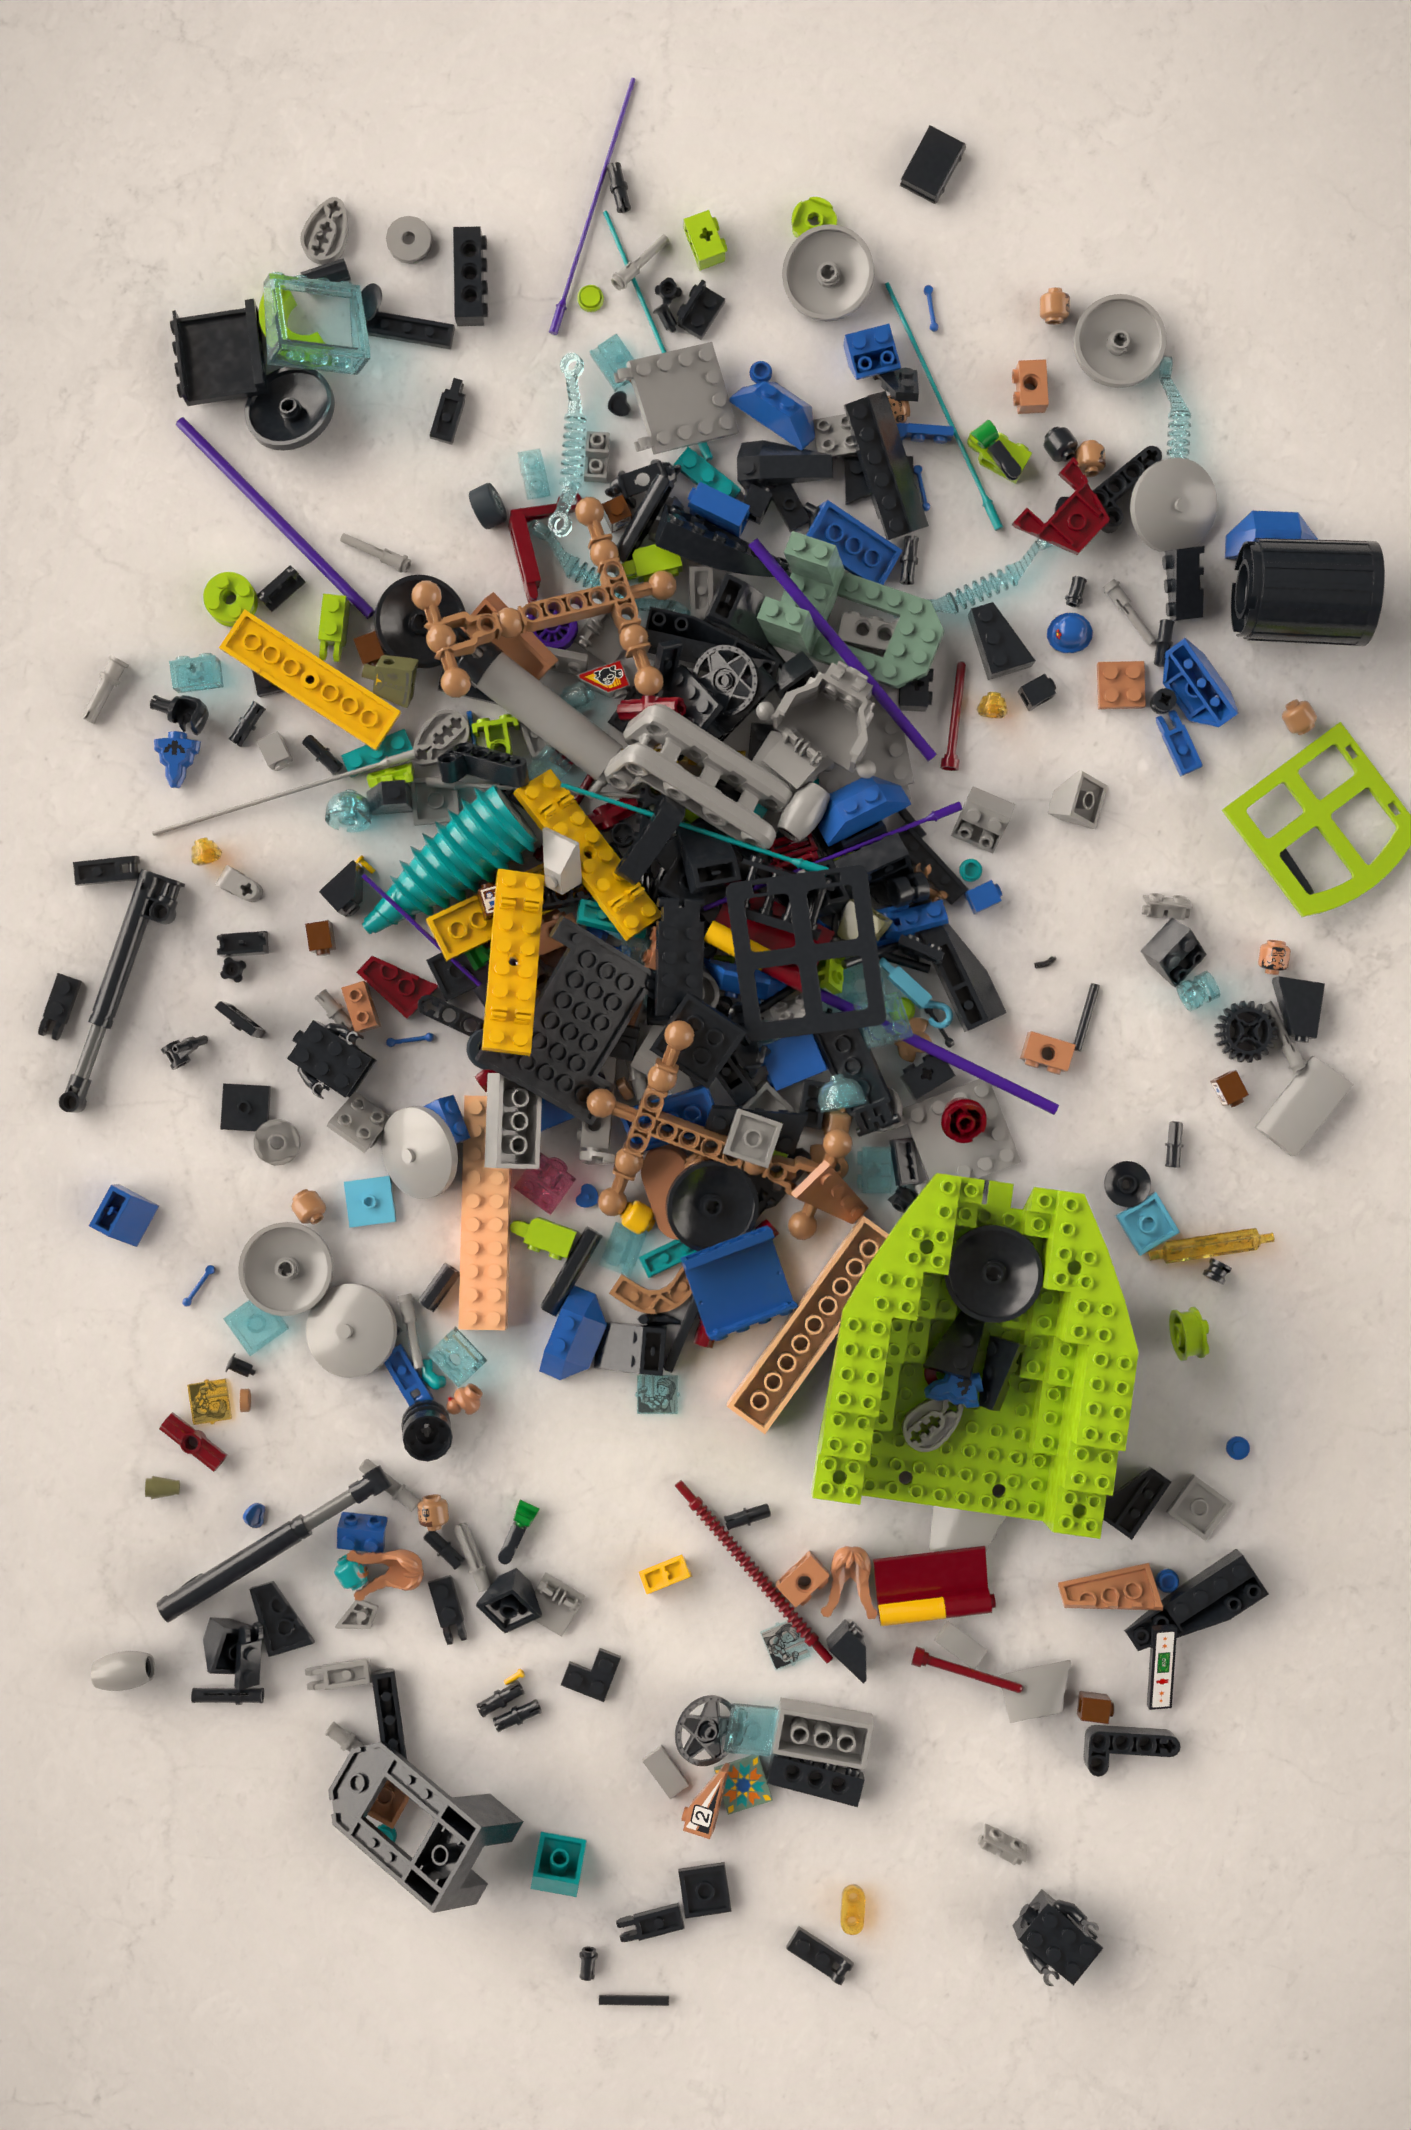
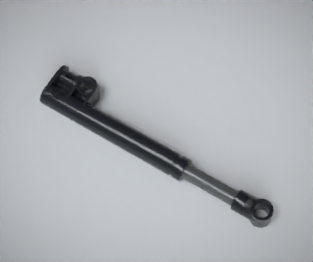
M141 869L92 1009L93 1013L88 1020L92 1025L74 1074H71L65 1093L59 1098V1107L63 1111L78 1113L85 1109L87 1103L86 1095L92 1081L89 1078L106 1029H111L114 1022L113 1018L116 1016L148 921L152 920L161 924H170L175 920V909L178 904L176 899L180 888L185 887L184 883ZM166 907L167 915L160 919L159 911ZM72 1096L77 1101L74 1108L69 1106V1100Z
M379 1465L362 1476L363 1479L349 1485L347 1491L308 1515L303 1516L300 1514L296 1516L292 1521L283 1524L204 1574L201 1573L195 1576L171 1595L162 1597L157 1602V1608L162 1618L168 1623L181 1614L189 1611L298 1544L302 1539L311 1536L312 1529L356 1502L360 1504L367 1500L369 1496H377L391 1487L392 1484L382 1467Z

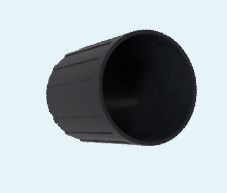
M1255 538L1254 541H1245L1242 544L1234 569L1239 570L1236 583H1232L1231 623L1233 632L1240 633L1236 634L1237 637H1243L1247 641L1366 646L1371 641L1381 613L1385 583L1384 557L1381 546L1377 541Z

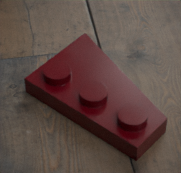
M371 956L356 972L407 1020L418 1010V1000L424 995H432L439 987L435 983L429 982L374 956Z

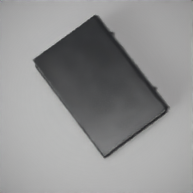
M929 125L901 178L900 186L936 204L944 193L945 187L956 166L961 161V157L966 150V144Z

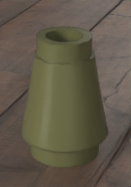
M156 1476L146 1478L145 1497L157 1499L179 1495L180 1480Z

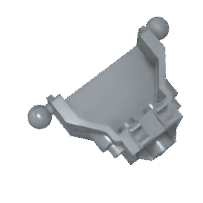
M838 661L837 665L831 663L825 674L818 672L815 678H809L805 686L786 692L776 711L770 702L764 701L757 706V716L761 720L771 719L773 721V728L783 733L786 728L790 729L793 727L826 753L827 757L838 766L852 774L857 769L859 776L865 779L871 778L875 774L876 766L872 761H861L866 753L868 743L866 728L874 717L872 709L875 703L870 701L873 685L867 683L868 677L857 669L847 667L848 665L841 661Z

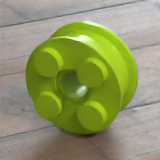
M219 573L209 580L204 589L203 601L207 611L218 623L224 626L233 627L244 609L255 615L258 608V597L256 596L255 589L244 576L238 573ZM228 596H236L234 603L226 604Z
M1190 1307L1186 1312L1172 1310L1169 1316V1331L1177 1357L1181 1361H1185L1189 1356L1195 1355L1198 1358H1204L1209 1354L1206 1335L1209 1333L1207 1320L1202 1319L1196 1307Z

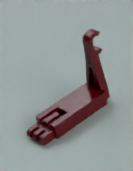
M577 493L575 501L578 503L582 498ZM558 497L556 504L519 508L510 512L508 528L528 603L537 601V589H539L541 578L527 523L573 513L577 503L564 506L562 498Z

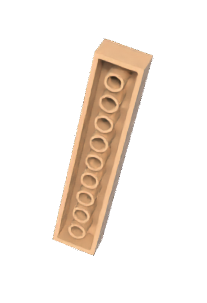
M464 1095V1122L471 1138L463 1141L458 1329L506 1330L508 1328L509 1227L511 1220L512 1169L484 1167L487 1096Z
M863 1215L858 1219L802 1297L798 1307L793 1310L728 1400L727 1407L766 1434L837 1335L842 1310L869 1263L889 1234Z

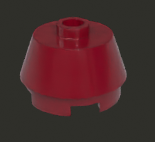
M958 1097L946 1104L941 1118V1127L945 1135L958 1143H970L973 1141V1138L977 1137L981 1132L983 1133L986 1129V1111L977 1101Z

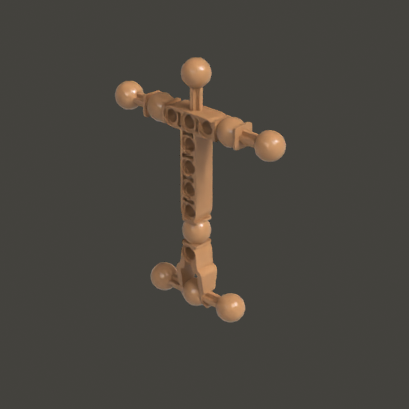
M585 497L577 503L575 514L579 523L589 529L591 539L588 544V550H590L591 561L598 567L597 573L601 574V586L531 602L523 608L518 606L517 610L514 608H504L497 614L493 612L492 614L472 616L467 612H460L443 617V619L438 609L442 595L437 584L431 581H421L413 588L411 595L416 607L425 611L428 622L424 625V628L429 630L426 635V642L431 651L436 653L434 658L441 659L445 671L441 678V687L445 694L452 698L464 696L471 687L469 675L465 670L458 668L455 657L472 654L477 646L489 643L494 638L497 640L501 636L513 638L520 632H534L611 613L613 621L619 629L620 645L627 651L625 654L626 658H634L638 670L634 677L636 689L643 695L653 696L662 689L663 675L658 669L650 665L646 653H648L651 644L648 642L647 631L640 625L642 621L640 618L638 619L639 612L635 599L652 595L657 600H667L676 592V579L667 571H657L652 574L648 582L630 586L624 568L619 563L618 547L612 542L613 536L612 534H604L601 520L604 517L603 505L594 497ZM607 573H614L616 577H610ZM614 594H621L624 598H617ZM592 599H599L602 603L597 604ZM571 604L578 605L580 609L572 608ZM548 610H556L558 614H551ZM526 615H533L536 619L530 620ZM622 615H628L631 620L624 619ZM487 625L492 630L485 631L481 628V626ZM464 627L466 635L470 640L456 644V635L452 628Z
M674 1021L665 1029L664 1038L668 1044L663 1058H657L655 1065L648 1072L647 1088L644 1091L638 1109L617 1102L613 1093L607 1089H596L587 1097V1108L595 1117L604 1118L612 1114L632 1122L627 1135V1141L624 1142L623 1148L615 1155L612 1173L616 1176L612 1186L602 1191L598 1197L599 1208L607 1216H617L627 1207V1198L624 1194L625 1188L629 1180H635L636 1173L643 1167L644 1151L651 1136L729 1166L737 1165V1168L741 1169L742 1167L750 1175L762 1174L763 1178L767 1176L772 1182L785 1187V1192L790 1196H793L791 1192L799 1186L792 1183V1180L796 1178V1172L801 1169L812 1173L820 1165L802 1156L791 1159L780 1155H773L768 1169L723 1154L728 1136L704 1129L703 1126L661 1111L664 1105V1098L667 1097L668 1091L677 1083L679 1066L676 1064L680 1051L689 1047L694 1041L693 1028L685 1021ZM650 1095H657L660 1100L654 1103L649 1101L648 1097ZM642 1116H648L651 1118L652 1121L649 1123H643L640 1121L639 1118ZM664 1124H670L674 1129L664 1131L661 1127ZM834 1129L829 1131L824 1137L823 1148L826 1155L823 1161L825 1160L833 1169H835L838 1159L847 1156L852 1149V1138L846 1131ZM691 1132L695 1135V1138L689 1140L683 1135ZM633 1137H640L643 1142L635 1144L631 1139ZM715 1141L717 1146L710 1148L705 1143ZM779 1165L783 1169L779 1172H774L771 1170V1167ZM804 1203L802 1210L794 1213L788 1221V1230L797 1240L809 1239L817 1230V1221L814 1218L817 1208L807 1203Z

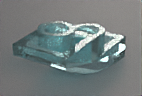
M540 448L517 452L527 500L550 496Z

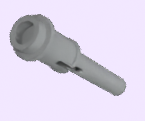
M662 235L634 262L629 261L621 271L615 272L611 279L612 285L617 290L626 289L627 284L640 273V268L669 243L668 237Z
M345 533L341 536V542L379 558L381 563L398 569L400 573H406L410 568L411 560L408 559L407 555L401 556L387 548L385 550L379 549Z
M1113 579L1103 587L1105 589L1104 593L1110 596L1118 610L1122 609L1149 645L1156 639L1129 604L1131 600L1119 586L1120 582H1116Z
M1272 1001L1263 1004L1265 1010L1271 1011L1268 1015L1269 1018L1274 1017L1276 1019L1272 1024L1278 1027L1276 1032L1283 1045L1281 1049L1290 1064L1288 1068L1295 1072L1306 1067L1304 1063L1306 1059H1302L1295 1041L1291 1042Z
M410 1293L398 1296L396 1303H399L402 1324H406L414 1368L417 1369L424 1366L415 1321H417L413 1305L415 1298H412Z

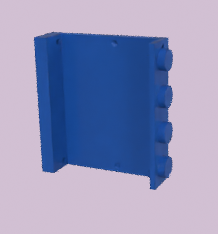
M766 1225L680 1258L706 1334L710 1340L721 1341L726 1339L728 1334L732 1332L741 1333L750 1329V1325L768 1323L772 1320L771 1317L779 1314L780 1316L789 1315L793 1312V1309L798 1307V1304L793 1301L772 1240L775 1237L769 1226Z

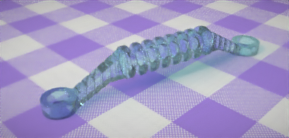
M567 353L560 362V369L565 374L566 386L568 388L567 393L569 395L568 413L564 415V420L569 423L564 424L563 427L564 430L569 431L563 433V438L568 441L562 443V447L567 450L562 451L561 454L562 457L567 458L561 460V465L566 468L560 470V474L566 477H562L559 480V484L563 487L562 494L554 514L551 515L548 521L550 532L558 537L566 536L572 529V520L567 514L578 488L582 486V480L578 479V477H581L583 472L578 468L584 466V463L579 459L584 458V453L580 450L585 449V445L581 441L586 439L582 432L586 431V426L583 423L587 422V416L583 414L578 385V376L584 370V361L576 353ZM572 361H576L575 368L569 371V364ZM560 519H564L563 527L557 530V522Z
M1163 356L1160 362L1159 379L1170 401L1168 419L1172 420V422L1168 423V428L1171 431L1167 433V437L1171 438V440L1167 441V446L1171 447V449L1167 450V455L1170 458L1188 459L1185 456L1190 454V450L1185 447L1190 445V441L1186 439L1190 437V431L1186 429L1191 427V423L1187 421L1191 418V412L1171 378L1173 359L1171 356Z
M537 520L531 522L528 530L539 539L548 541L567 578L570 579L575 574V583L584 579V588L590 583L592 584L591 588L601 586V574L595 575L596 567L593 566L587 571V562L579 566L580 558L565 552L549 527ZM614 594L617 598H624L621 594ZM644 597L635 599L638 611H649L651 606L686 615L691 613L687 607L674 600L646 599Z
M1038 538L1020 561L1005 566V574L999 568L996 570L997 577L992 572L988 574L989 581L984 576L980 577L981 585L974 580L972 581V589L967 584L963 585L964 593L959 588L955 589L956 597L951 592H948L937 600L930 599L929 601L932 602L936 612L957 614L959 613L958 605L964 610L967 609L966 601L972 606L976 604L975 597L980 602L984 601L983 593L988 598L992 597V589L996 594H1000V585L1005 591L1009 589L1008 582L1013 587L1017 586L1018 581L1038 551L1053 545Z

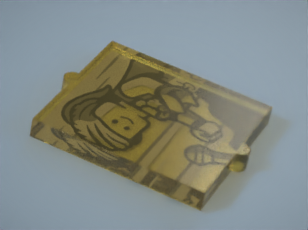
M226 1378L212 1381L206 1379L204 1382L187 1385L193 1425L203 1423L214 1424L216 1421L232 1419Z

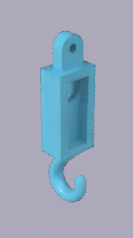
M883 957L879 960L880 966L889 974L887 979L919 1009L934 1008L943 1010L946 1013V1018L943 1022H936L933 1018H929L928 1021L931 1026L942 1029L951 1024L953 1012L948 1005L930 1000L932 996L899 965L894 968Z

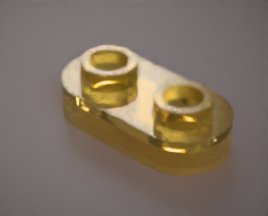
M850 1884L843 1889L841 1894L840 1923L842 1930L846 1934L856 1935L864 1927L865 1894L860 1886ZM851 1893L857 1894V1897L855 1899L849 1898V1895ZM849 1917L856 1918L852 1923L847 1921Z

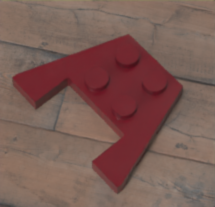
M1073 457L1058 475L1075 492L1046 523L1026 508L1012 523V526L1078 555L1109 522L1110 518L1097 495L1090 488L1085 474L1083 475L1078 466L1079 463Z

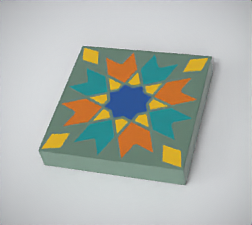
M758 1753L729 1762L730 1767L723 1793V1800L728 1815L773 1801ZM723 1765L714 1767L715 1774Z

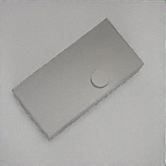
M488 1073L484 1167L539 1169L542 1098L499 1073Z
M780 1697L772 1740L773 1754L865 1770L874 1728L873 1715L871 1713Z

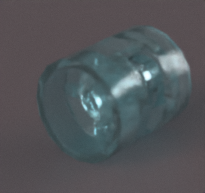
M1208 971L1194 976L1193 981L1186 980L1176 986L1181 1002L1190 1012L1203 1006V1001L1209 1003L1220 997L1218 985Z

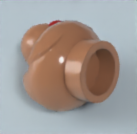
M468 1383L466 1387L458 1388L454 1393V1398L448 1397L447 1411L453 1415L460 1413L462 1409L465 1410L467 1415L475 1413L480 1407L482 1391L471 1383Z

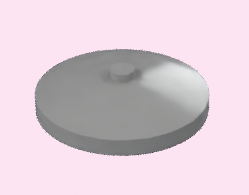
M829 224L811 228L793 242L785 256L782 269L784 289L792 305L806 317L825 322L843 319L859 309L871 291L874 281V264L870 250L858 234L846 227Z
M1114 294L1103 297L1092 303L1084 311L1077 323L1073 337L1075 357L1082 370L1091 379L1102 385L1113 388H1125L1139 384L1156 370L1165 353L1166 331L1163 321L1150 304L1138 297L1127 294Z
M1168 458L1152 464L1139 477L1132 492L1130 513L1135 531L1146 545L1159 552L1165 553L1168 550L1195 547L1207 536L1216 517L1217 495L1213 481L1203 467L1189 459Z
M410 1106L396 1111L388 1119L381 1140L382 1157L390 1178L400 1190L417 1199H428L442 1194L452 1184L458 1165L457 1147L451 1130L446 1122L429 1108Z
M292 1222L276 1223L259 1230L246 1243L239 1260V1280L247 1298L259 1309L277 1316L297 1315L314 1307L327 1293L333 1277V1259L326 1242L311 1228Z
M354 1283L335 1286L329 1289L321 1301L312 1307L309 1312L306 1324V1338L309 1349L319 1365L334 1375L351 1378L372 1373L386 1362L395 1346L397 1323L393 1309L382 1294L369 1286Z

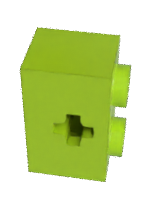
M706 210L683 219V229L699 271L725 262V252L728 249L725 239L720 238L717 232L720 228L716 217H712L710 211Z

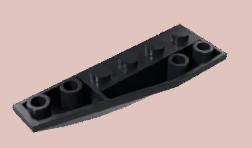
M664 505L655 535L657 547L715 569L743 575L774 577L748 546L749 542L705 521V518L699 514L693 513L691 515L686 513L683 508L677 505ZM772 555L790 577L792 572L787 560Z
M650 606L645 627L648 633V642L651 644L648 653H646L648 659L655 661L658 643L679 639L683 646L678 666L682 664L687 668L694 669L698 659L707 650L719 645H731L744 650L752 658L757 669L763 666L776 680L780 659L695 616ZM730 650L719 651L727 662L740 656L738 653ZM708 658L701 666L700 671L710 673ZM748 666L742 678L748 679L752 675L750 666Z
M928 899L927 901L914 903L909 908L931 903V901ZM949 923L918 931L923 944H935L942 948V952H945L941 966L933 962L932 964L964 1032L1007 1013L987 970Z
M1235 1549L1161 1600L1163 1610H1148L1124 1631L1137 1651L1150 1648L1152 1626L1175 1624L1177 1627V1638L1231 1620L1269 1595L1244 1555Z

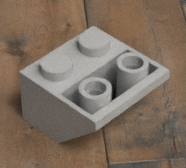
M973 786L963 805L951 836L993 854L1011 819L1015 804Z

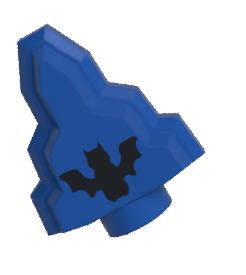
M170 731L168 732V738L154 739V750L159 753L160 763L165 766V776L171 788L181 787L186 778L187 768L193 764L194 756L199 754L201 741L187 739V733Z
M972 1372L970 1380L945 1374L943 1379L935 1380L924 1388L925 1397L935 1401L949 1400L953 1405L963 1404L966 1408L979 1407L978 1393L983 1392V1385L979 1372Z

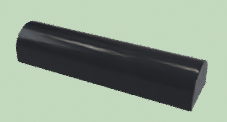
M658 473L616 545L620 561L623 563L633 560L632 554L635 549L640 548L674 488V484L669 479Z
M588 1226L585 1227L541 1303L543 1311L557 1316L603 1235Z
M386 1668L371 1673L380 1742L385 1741L407 1759L395 1670L393 1668Z

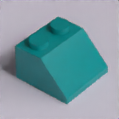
M541 1832L530 1889L577 1897L587 1840Z

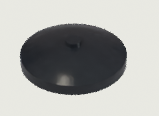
M298 365L283 367L267 375L269 394L248 397L245 405V421L248 429L260 444L267 448L281 451L297 449L315 440L330 423L335 407L333 391L324 376L312 368Z
M410 575L395 581L381 595L374 614L375 632L379 643L389 656L418 659L417 669H430L442 665L441 659L434 658L436 653L431 651L427 645L426 635L429 630L424 628V625L428 620L425 611L417 608L412 601L411 593L413 588L421 581H431L437 584L442 595L441 602L438 605L442 619L443 617L466 611L458 594L447 583L428 575Z
M716 1160L700 1161L684 1169L671 1184L666 1197V1217L675 1236L687 1247L700 1251L752 1231L759 1211L757 1191L751 1179L737 1166H729Z
M983 1225L966 1232L953 1245L949 1274L945 1275V1283L954 1303L970 1317L989 1323L1006 1322L1021 1316L1036 1301L1043 1282V1265L1036 1247L1021 1232L1004 1225Z

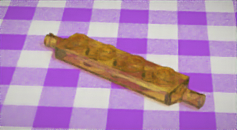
M1257 1228L1242 1229L1166 1241L1162 1250L1148 1251L1150 1261L1164 1259L1165 1263L1169 1264L1254 1251L1263 1243L1274 1242L1275 1238L1272 1232L1259 1235Z

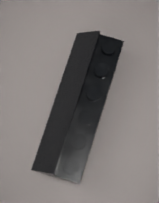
M886 391L871 394L845 404L844 409L851 428L849 431L886 539L891 540L928 527L927 518Z

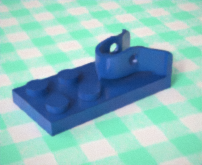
M829 500L821 503L819 506L820 511L806 536L836 545L845 570L855 576L884 585L903 550Z
M700 1085L668 1095L664 1098V1105L661 1111L705 1127L710 1108L715 1103L709 1088L707 1089ZM660 1098L652 1100L651 1102H658ZM642 1116L639 1118L640 1121L643 1123H649L652 1121L651 1118L648 1116ZM621 1118L628 1135L632 1122ZM664 1124L661 1127L664 1131L674 1129L670 1124ZM691 1132L685 1133L683 1136L687 1139L694 1137L695 1135ZM651 1136L645 1151L670 1143ZM633 1137L631 1139L635 1144L643 1142L640 1137Z

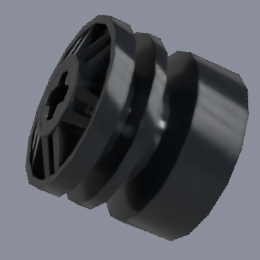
M423 1400L415 1402L407 1408L402 1417L401 1427L404 1448L408 1454L418 1461L426 1462L437 1460L445 1455L451 1447L453 1436L449 1413L444 1406L436 1401Z

